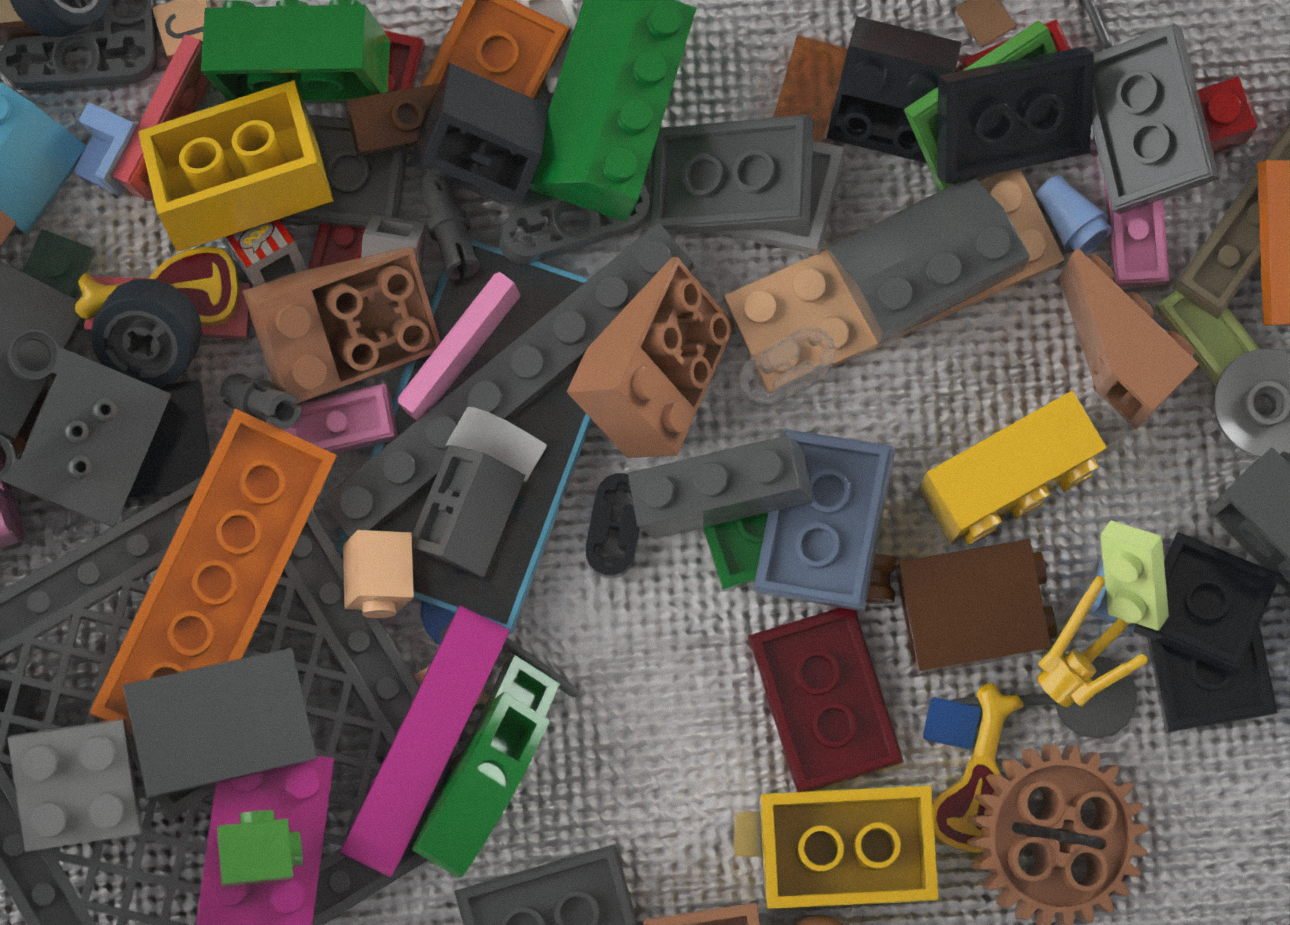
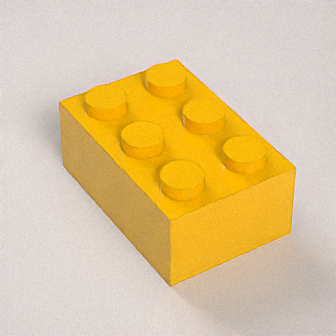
M295 80L138 131L157 214L177 252L334 201L312 120Z
M1072 390L927 471L918 490L950 545L964 538L967 545L971 546L997 530L996 527L1003 522L1001 517L1009 512H1012L1015 519H1019L1043 505V500L1051 495L1049 490L1057 485L1065 493L1091 478V473L1099 468L1096 462L1107 447Z
M931 785L760 795L766 910L939 900Z

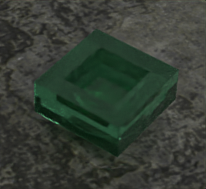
M41 229L23 272L76 299L80 289L78 281L82 274L87 273L95 252L89 246Z

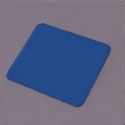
M933 697L930 700L923 738L933 742L971 749L981 709L977 706Z

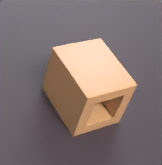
M357 530L343 544L345 609L362 610V615L367 618H388L395 616L396 611H399L414 598L412 532Z

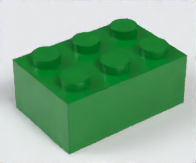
M234 0L223 3V7L205 8L201 72L228 101L295 80L304 103H345L348 99L388 93L390 39L367 6L362 5L357 0H331L329 5L309 6L306 2L300 0H280L276 2V6L256 7L250 2Z

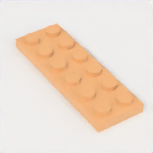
M1021 169L999 172L979 182L1004 208L1027 249L1030 258L1024 270L878 345L827 250L725 294L724 302L768 396L1061 266L1065 259Z

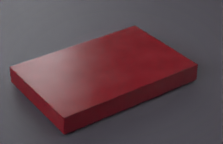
M837 608L748 635L796 792H811L904 762L856 610Z

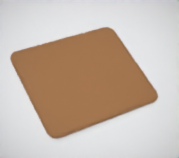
M966 0L955 8L957 14L981 47L1015 27V23L999 0Z

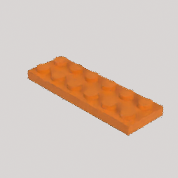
M235 408L89 712L91 716L102 721L125 718L127 732L133 734L123 690L124 684L243 658L337 457L336 454Z

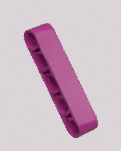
M459 605L342 845L341 854L389 877L393 875L497 660L510 629Z

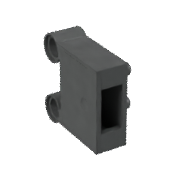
M36 329L24 331L16 336L9 346L7 355L9 367L22 380L33 382L42 380L49 375L54 376V379L19 459L15 457L14 448L9 440L0 435V446L5 452L6 457L5 464L0 470V481L100 523L114 527L171 394L61 348L55 339L45 331ZM30 340L39 341L44 344L49 352L47 366L39 371H30L22 367L17 356L18 348L21 344Z

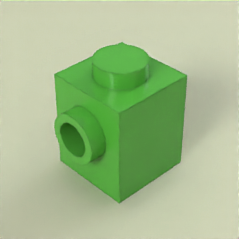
M274 810L240 813L239 824L219 825L217 827L222 887L288 881L293 878L292 867L303 866L300 831L289 832L288 819L275 820Z

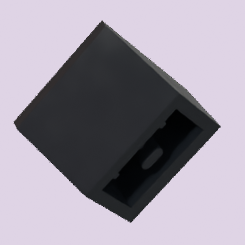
M857 16L826 139L927 163L904 109L937 88L939 75L955 72L962 42Z
M448 63L408 165L505 206H522L542 155L548 105L452 63Z

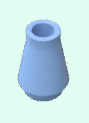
M1061 175L1049 179L1036 192V197L1043 204L1066 250L1073 249L1075 251L1079 248L1087 255L1099 247L1111 234L1112 228L1106 222L1108 214L1070 186Z

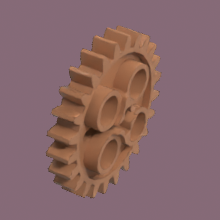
M1047 744L1043 745L1040 757L1035 749L1022 750L1023 766L1015 759L1003 760L1002 763L1007 777L988 774L986 779L994 790L993 794L975 795L974 799L986 809L984 815L968 817L970 823L981 827V835L967 840V845L982 848L984 855L977 858L971 865L975 869H989L991 874L982 883V888L986 890L1002 888L996 904L1000 907L1009 908L1017 902L1015 909L1016 918L1028 920L1035 912L1036 925H1051L1054 916L1058 925H1073L1075 913L1080 922L1092 923L1094 922L1093 906L1103 912L1110 913L1113 911V905L1109 898L1110 893L1124 897L1130 894L1127 887L1121 881L1124 876L1140 877L1141 872L1130 863L1132 856L1147 855L1145 848L1134 844V836L1147 832L1148 826L1133 824L1132 816L1142 810L1144 806L1142 803L1126 802L1125 797L1134 787L1132 782L1113 783L1119 770L1117 765H1105L1098 770L1101 754L1087 752L1081 759L1079 746L1066 745L1061 754L1057 745ZM1038 788L1044 797V808L1039 816L1034 817L1028 809V798L1030 793ZM1090 798L1096 807V818L1091 826L1086 827L1082 822L1080 810L1083 803ZM1015 822L1030 826L1054 828L1061 832L1096 837L1103 841V846L1100 849L1079 844L1061 843L1053 839L1018 834L1013 832L1012 825ZM1026 844H1029L1035 852V863L1028 872L1024 873L1019 866L1018 855L1020 850ZM1081 854L1087 862V873L1082 881L1077 883L1071 874V865L1073 860Z

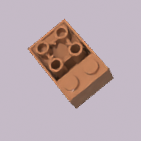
M412 247L295 272L243 291L271 381L278 386L280 391L295 396L298 402L294 404L430 355L441 343Z
M1077 248L1065 265L1059 280L1097 393L1137 430L1183 384L1199 363L1192 357L1195 351L1188 341L1173 330L1167 333L1152 319L1154 311L1150 305L1134 292H1130L1127 295L1112 280L1114 278L1113 271L1100 257L1093 253L1086 256Z
M672 257L589 345L567 393L627 458L678 456L735 324L678 257Z

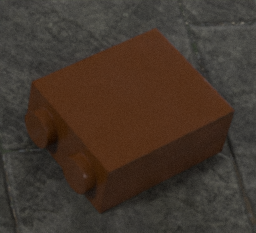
M1030 539L899 561L896 565L895 572L915 676L1043 654L1051 649L1050 639L1057 638V624L1051 605L1043 606L1039 585L1047 583L1044 558L1041 551H1032Z

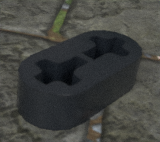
M615 473L606 477L599 484L595 495L586 541V560L590 569L603 578H618L624 575L632 567L635 559L640 528L637 527L634 505H626L623 509L621 522L612 521V502L605 500L606 494H615L618 486L628 487V495L632 498L629 477L625 473ZM609 531H619L618 549L626 552L625 558L615 559L612 567L603 566L602 556L594 554L596 546L605 547Z

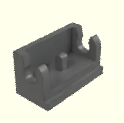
M449 445L413 531L412 549L450 567L455 568L458 566L474 575L484 577L526 475L486 453Z

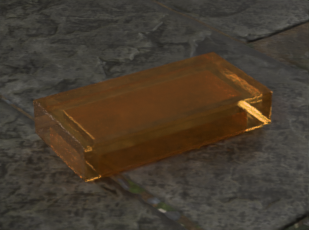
M797 35L773 118L808 115L814 121L813 141L822 142L841 79L848 48Z

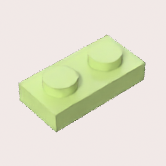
M1110 520L1100 534L1108 614L1125 622L1139 624L1159 631L1169 617L1162 536Z

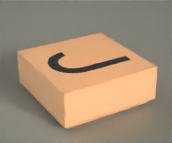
M174 0L152 7L169 61L172 60L185 34L200 39L203 42L205 8H209L207 0Z

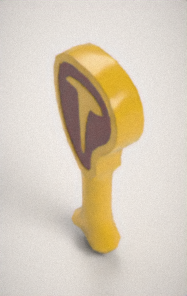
M212 246L198 247L176 254L164 261L148 278L172 285L187 296L200 315L201 325L219 326L227 323L235 315L239 306L240 285L238 270L233 258L221 248ZM88 273L82 274L78 281L82 296L75 304V312L80 317L91 320L98 313L108 296L117 286L122 284L103 285L95 281Z
M987 683L977 690L976 695L983 709V717L974 753L966 764L964 774L960 781L939 793L932 802L934 836L942 843L954 849L973 853H983L982 848L967 845V840L981 835V827L970 823L968 817L984 815L986 809L974 797L976 794H993L994 790L989 785L986 777L988 774L1002 776L996 763V754L1004 721L1012 712L1022 708L1024 705L1018 695H1003L993 683Z

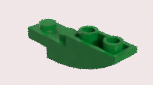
M516 655L504 663L465 750L454 758L412 848L413 851L457 878L465 875L511 800L550 722L545 716L560 683Z

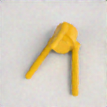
M1100 575L1095 577L1089 589L1083 595L1052 649L1038 662L1043 671L1037 676V680L1045 692L1063 707L1068 708L1074 702L1083 707L1095 694L1128 676L1148 661L1146 655L1140 654L1092 681L1091 677L1096 674V669L1092 662L1130 624L1120 618L1083 654L1076 649H1072L1068 654L1064 653L1105 584V578Z

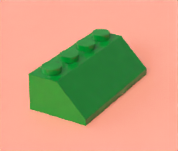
M583 0L547 112L542 155L528 188L529 190L624 222L628 221L639 199L697 9L696 7L676 0Z

